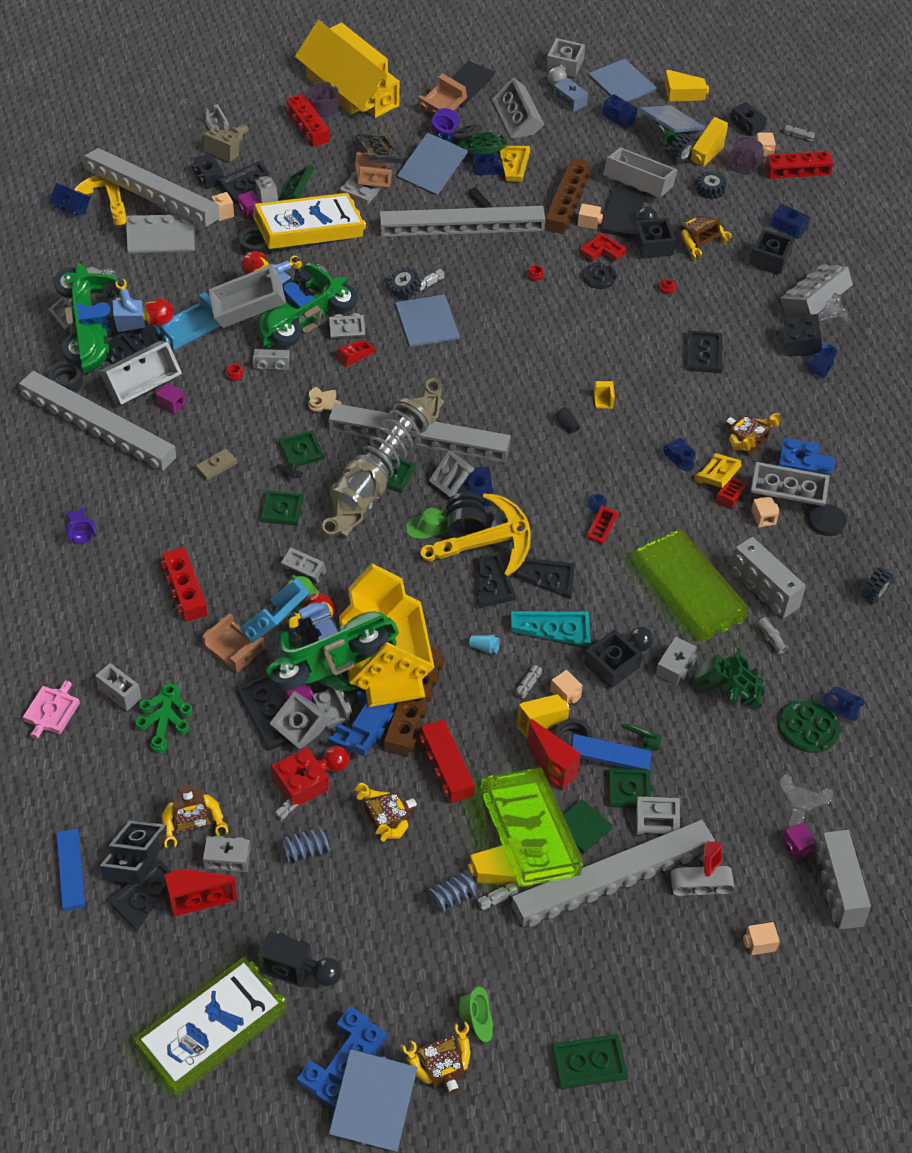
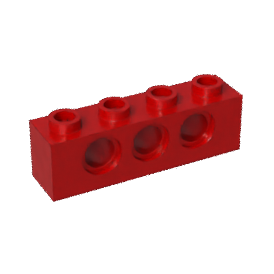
M185 547L164 552V561H161L163 572L168 573L166 576L168 586L173 587V590H171L173 600L179 603L176 605L179 616L183 615L185 622L208 616L207 605Z

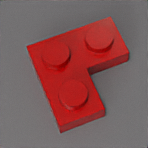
M600 233L580 248V254L590 261H594L601 254H605L612 260L617 261L626 254L627 248L605 234Z

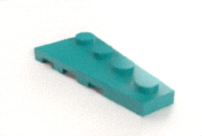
M511 611V632L588 648L591 646L589 612Z

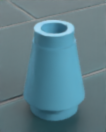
M472 635L469 641L470 647L489 654L497 653L500 639L495 637V635Z

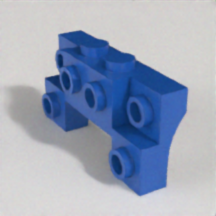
M363 689L357 692V700L366 704L354 721L352 729L337 724L335 734L328 738V745L341 746L347 752L350 750L365 757L370 747L374 746L377 740H381L384 736L385 727L387 724H391L394 716L393 710L398 702L368 707L366 690Z
M349 1006L337 1023V1030L349 1038L325 1070L310 1060L297 1078L299 1086L313 1094L334 1111L350 1049L375 1056L388 1038L387 1032L369 1022V1017Z

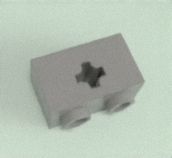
M263 176L255 180L257 196L261 203L278 201L277 187L272 178Z
M675 637L658 663L656 675L677 685L681 679L684 680L686 678L689 665L693 666L696 662L697 655L695 653L697 647Z
M111 663L96 675L98 689L126 711L141 699L139 684Z
M207 837L203 857L204 868L209 870L247 872L251 851L250 840L241 837Z

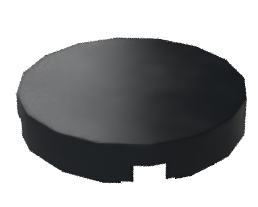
M592 263L584 270L583 279L592 288L606 289L615 283L616 271L612 266L604 265L605 263Z
M831 504L815 506L809 516L811 528L815 532L822 533L824 536L840 534L847 522L845 513L837 506Z

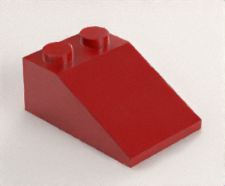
M531 719L529 721L527 744L549 784L563 791L578 775L581 753Z
M177 869L165 874L174 917L238 901L234 876L191 869Z

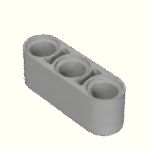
M718 866L709 877L705 876L704 867L676 868L670 872L673 894L677 896L729 894L735 890L732 869L728 866Z

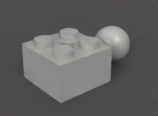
M556 38L547 57L546 71H549L547 79L552 86L566 79L567 76L576 77L584 60V44Z

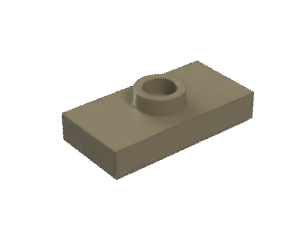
M224 449L197 464L196 470L206 480H209L237 464V459L227 449Z

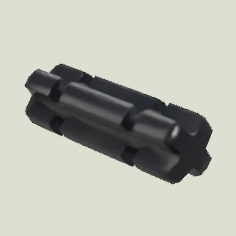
M476 187L469 190V195L482 208H492V204Z

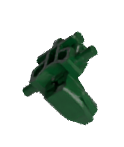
M735 648L733 655L726 659L720 655L713 657L699 666L691 678V684L700 693H706L713 688L722 687L729 695L730 704H736L737 697L740 696V704L745 705L753 700L752 707L758 709L762 706L761 697L765 694V688L762 685L764 680L758 677L759 670L755 668L750 671L749 662L741 655L740 648Z

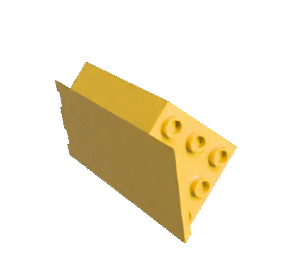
M317 20L295 55L298 60L306 65V78L351 115L361 110L362 112H369L376 118L398 107L400 81L388 72V59L343 23L328 28L320 20Z
M371 563L348 588L351 604L339 616L340 627L359 614L376 611L391 618L396 623L399 634L395 637L397 641L395 646L386 642L372 657L354 664L355 666L348 670L349 682L366 690L368 707L424 698L425 693L422 679L435 667L421 602L405 594L402 578Z

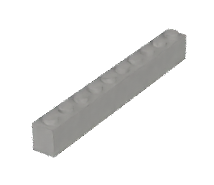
M100 148L84 155L87 171L198 224L207 227L219 219V204Z
M543 206L380 211L381 237L544 231L545 214Z
M32 371L19 383L21 395L26 400H32L39 407H45L54 415H60L67 422H73L80 429H86L95 437L106 440L108 444L119 447L123 452L134 455L138 460L149 463L153 468L163 471L176 458L175 446L35 371Z
M334 403L329 418V430L368 438L378 437L376 429H385L383 420L391 419L390 413ZM393 414L394 418L399 421L398 416ZM434 421L426 431L419 433V440L413 442V446L444 452L450 450L455 454L505 463L510 448L511 435ZM386 422L387 426L392 430L395 425ZM379 431L384 439L389 435L384 431ZM408 432L412 439L416 438L417 433ZM402 441L403 444L410 445V442Z
M700 820L512 896L511 907L522 927L528 925L535 926L542 919L547 917L550 919L554 918L564 910H574L581 903L586 901L588 903L593 902L603 894H613L620 887H630L637 880L642 878L649 879L659 871L663 870L666 872L671 870L676 864L681 862L686 864L693 857L698 855L704 856L705 842H714L715 839L703 820Z

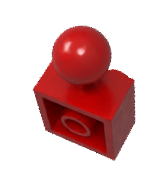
M331 746L324 752L323 759L317 761L307 747L272 764V780L285 799L290 801L291 805L299 804L298 806L329 790V777L325 771L340 772L344 770L349 763V754L341 746Z

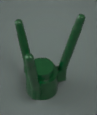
M656 121L664 133V142H660V145L666 148L670 145L672 146V142L679 136V132L675 134L672 131H666L663 125Z
M630 723L628 725L621 724V727L644 736L642 745H646V748L640 749L649 750L651 754L653 750L658 751L662 735L649 732Z

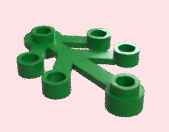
M175 684L164 685L160 689L158 696L151 700H142L139 704L140 711L147 714L152 711L153 707L163 702V706L147 717H138L135 721L136 728L143 731L159 719L156 736L150 741L151 750L156 754L163 753L167 749V741L164 737L168 719L176 727L179 734H186L189 731L188 723L185 720H181L171 709L173 702L180 709L181 716L189 717L192 715V706L182 701L179 697L180 689Z

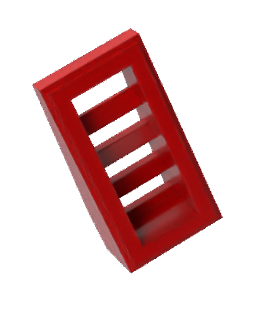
M362 340L337 348L336 359L344 367H348L374 353L375 348L366 340Z
M732 477L717 494L715 503L732 510L748 483Z
M601 505L586 538L604 545L618 519L619 512ZM602 516H603V517H606V518H608V519H611V520H610V521L605 520V519L602 518ZM599 522L605 523L608 526L606 527L602 524H599ZM596 527L605 530V532L597 530ZM593 532H595L597 534L602 535L603 537L600 538L592 534Z
M705 842L704 873L706 877H709L722 863L721 842Z

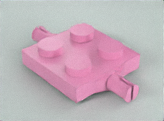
M65 680L60 689L42 686L23 716L24 722L36 726L30 734L32 738L38 739L43 730L59 735L62 733L80 704L78 698L67 693L72 686L71 682Z

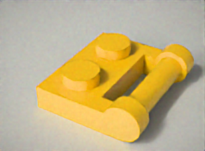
M716 453L711 457V461L707 466L694 476V479L701 484L705 482L723 488L742 466L741 460Z

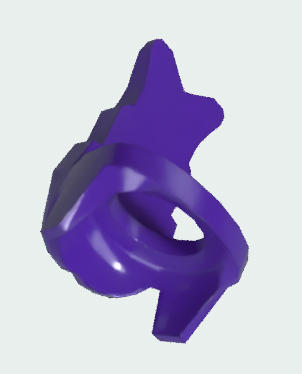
M80 508L77 512H66L70 519V522L65 527L70 543L73 540L77 544L89 542L92 539V535L96 537L94 521L85 518V508Z

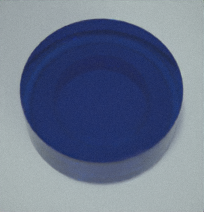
M593 494L589 497L588 507L591 510L598 512L601 505L606 507L607 500L603 495Z

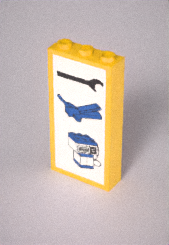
M348 193L254 205L253 217L269 249L362 237L363 231L366 228L365 221L362 220L359 210L354 205V200L350 198Z

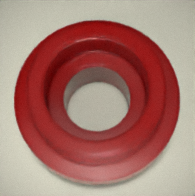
M532 265L527 275L532 280H540L544 277V271L541 266Z
M670 279L662 280L659 288L664 294H671L676 290V283Z
M231 364L226 370V375L231 380H239L244 376V370L239 364Z

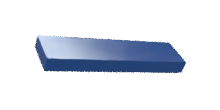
M573 734L571 737V747L581 753L580 758L630 769L650 770L651 751L577 734Z
M73 829L57 832L63 911L86 908L79 830Z

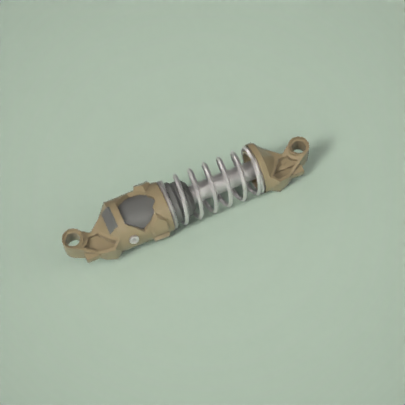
M430 378L421 389L422 397L399 399L394 405V410L390 411L391 419L383 420L385 429H376L378 437L370 438L372 447L364 446L363 452L365 454L356 456L345 467L341 478L336 484H333L330 491L335 517L325 519L318 529V533L323 539H330L340 534L346 537L351 529L356 528L363 521L365 513L368 509L372 508L373 502L379 499L385 491L388 478L393 476V469L400 466V460L405 459L407 456L406 451L413 449V442L419 440V433L426 431L429 425L433 424L438 418L439 409L445 402L441 399L442 385L438 379ZM428 386L433 387L434 391H431ZM393 413H396L400 419L399 421L394 418ZM386 422L394 424V428L391 430ZM379 431H384L389 435L384 439ZM408 432L417 433L416 438L412 439ZM373 440L382 443L379 448L374 444ZM402 441L410 442V446L405 448ZM395 450L404 451L403 456L399 457ZM391 459L397 460L395 466H392ZM325 526H330L332 528V532H328L325 529Z

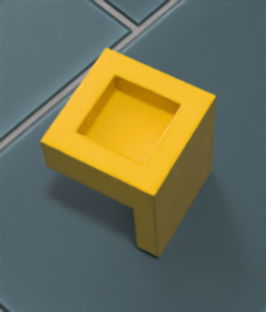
M595 381L594 398L596 408H613L615 399L613 381Z

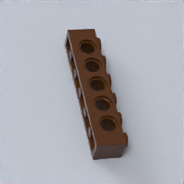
M571 157L547 214L545 231L564 235L565 230L569 229L570 219H573L575 213L574 208L577 209L579 204L578 198H581L583 194L582 188H586L587 178H590L591 175L590 161Z
M430 647L435 668L422 679L425 697L398 702L384 741L385 752L408 757L410 751H414L417 741L415 736L421 732V719L426 718L427 702H431L434 690H432L433 685L437 686L439 680L438 670H442L445 659L442 658V650Z

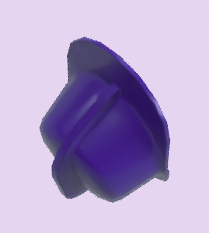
M449 108L439 109L432 118L431 130L436 137L447 138L459 125L460 118L455 111Z

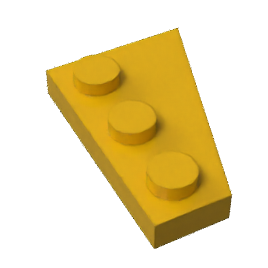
M507 146L500 150L506 181L522 182L530 154V146Z

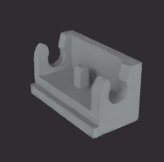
M219 105L213 106L214 112L212 114H209L207 108L205 110L204 122L208 129L227 130L229 123Z
M291 547L281 562L284 568L288 570L291 568L313 578L317 583L320 581V574L324 575L326 573L324 562Z

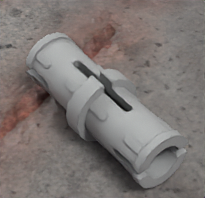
M767 617L760 619L757 625L764 633L766 641L772 644L778 655L786 652L788 646L780 637V632L772 626Z

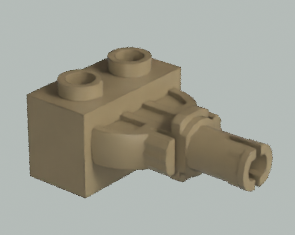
M241 124L237 128L231 127L227 130L211 129L204 134L203 151L231 162L239 155V145L243 140V135L248 132V127Z

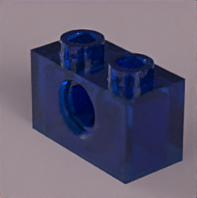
M613 94L604 100L602 115L627 129L636 123L638 108Z
M56 183L50 202L54 203L58 209H68V213L78 216V213L85 215L91 196Z
M781 204L772 214L770 226L799 239L808 229L810 217Z
M474 467L473 472H470L464 481V486H468L466 492L478 494L482 498L483 494H493L490 467ZM483 499L485 502V506H493L487 500Z

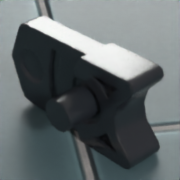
M292 463L290 468L282 464H277L276 468L287 472V479L289 480L292 479V476L302 477L303 472L295 469L296 464Z

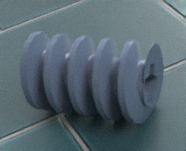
M320 827L317 828L316 834L312 829L309 830L308 837L304 832L300 833V839L296 834L292 835V841L287 836L284 837L283 849L288 864L290 857L295 862H298V855H301L305 860L307 852H309L311 857H314L315 850L322 855L323 848L330 853L327 837Z
M465 870L464 874L459 873L456 878L451 877L449 882L443 881L441 885L434 886V890L428 889V896L436 908H440L442 912H445V904L450 908H453V900L458 905L461 904L460 897L462 896L464 900H468V892L473 897L476 896L475 882L469 871Z

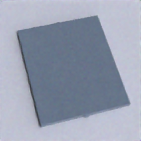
M626 59L588 73L620 105L657 90Z
M671 105L640 107L639 111L674 133L705 129V126Z
M427 133L397 177L416 185V187L438 195L468 151L449 141Z
M445 295L395 302L410 347L460 339Z
M350 1049L329 1134L360 1142L362 1145L368 1144L398 1152L417 1067L389 1060L386 1057H378Z

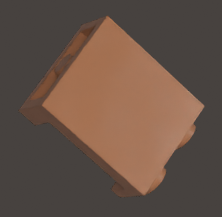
M443 73L438 77L439 84L426 97L421 95L418 97L420 108L431 113L433 116L442 108H449L454 111L467 98L466 87Z
M357 152L354 167L358 184L390 187L392 170L388 169L387 163L370 162L365 153Z
M230 613L226 617L221 618L214 627L208 629L202 636L203 647L235 673H238L265 650L264 638L260 637L254 643H251L240 630V626L234 622L233 615Z

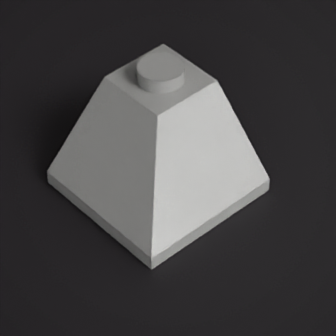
M294 691L270 724L299 749H302L321 734L332 717L316 704Z

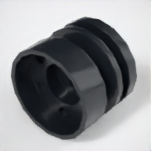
M462 492L448 499L446 502L447 532L451 538H460L487 529L485 502L481 496L471 492Z

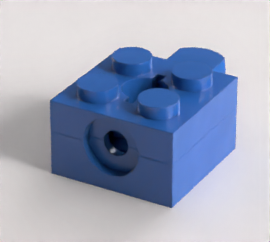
M783 438L778 466L830 475L834 470L836 461L834 457L819 455L820 444Z

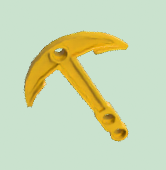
M95 175L81 182L75 188L73 196L76 197L93 193V188L105 186L110 200L114 224L122 225L127 222L124 204L121 202L119 185Z
M483 494V499L491 503L501 515L505 514L508 522L460 538L439 541L433 546L425 545L421 549L422 558L427 562H431L435 558L442 559L459 554L461 551L513 539L514 548H512L510 562L505 571V575L509 576L521 566L530 549L531 532L528 520L521 509L507 498L494 494ZM518 528H524L523 531H517ZM446 548H450V549H451V550L448 551V552H445V551H444ZM428 553H432V556L427 557L426 555Z

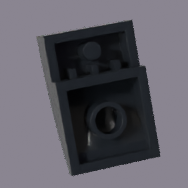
M129 820L109 844L110 854L100 865L103 880L141 885L157 859L165 838L167 825Z

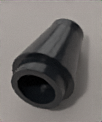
M563 407L556 413L557 422L569 431L575 433L580 429L581 426L570 409Z

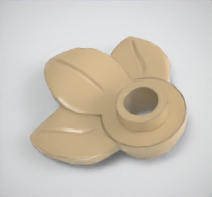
M314 387L309 392L308 408L313 412L332 411L334 403L342 404V402L336 400V390L321 392L319 388Z

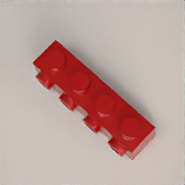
M304 94L286 98L285 111L287 115L291 116L293 123L297 124L300 133L305 135L306 141L310 142L313 147L330 142V129Z
M829 151L767 155L765 168L769 179L831 175L834 163Z
M445 720L421 726L419 741L421 746L427 750L428 762L434 765V774L436 779L442 783L443 795L445 797L448 796L450 803L474 796L475 784Z

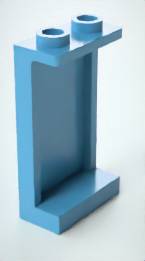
M205 292L199 295L200 303L173 316L167 325L161 327L153 326L154 333L157 336L160 335L163 341H168L173 350L221 326L214 319L211 299Z
M296 578L270 599L277 607L272 614L267 609H263L242 625L240 630L251 643H254L275 627L310 592Z

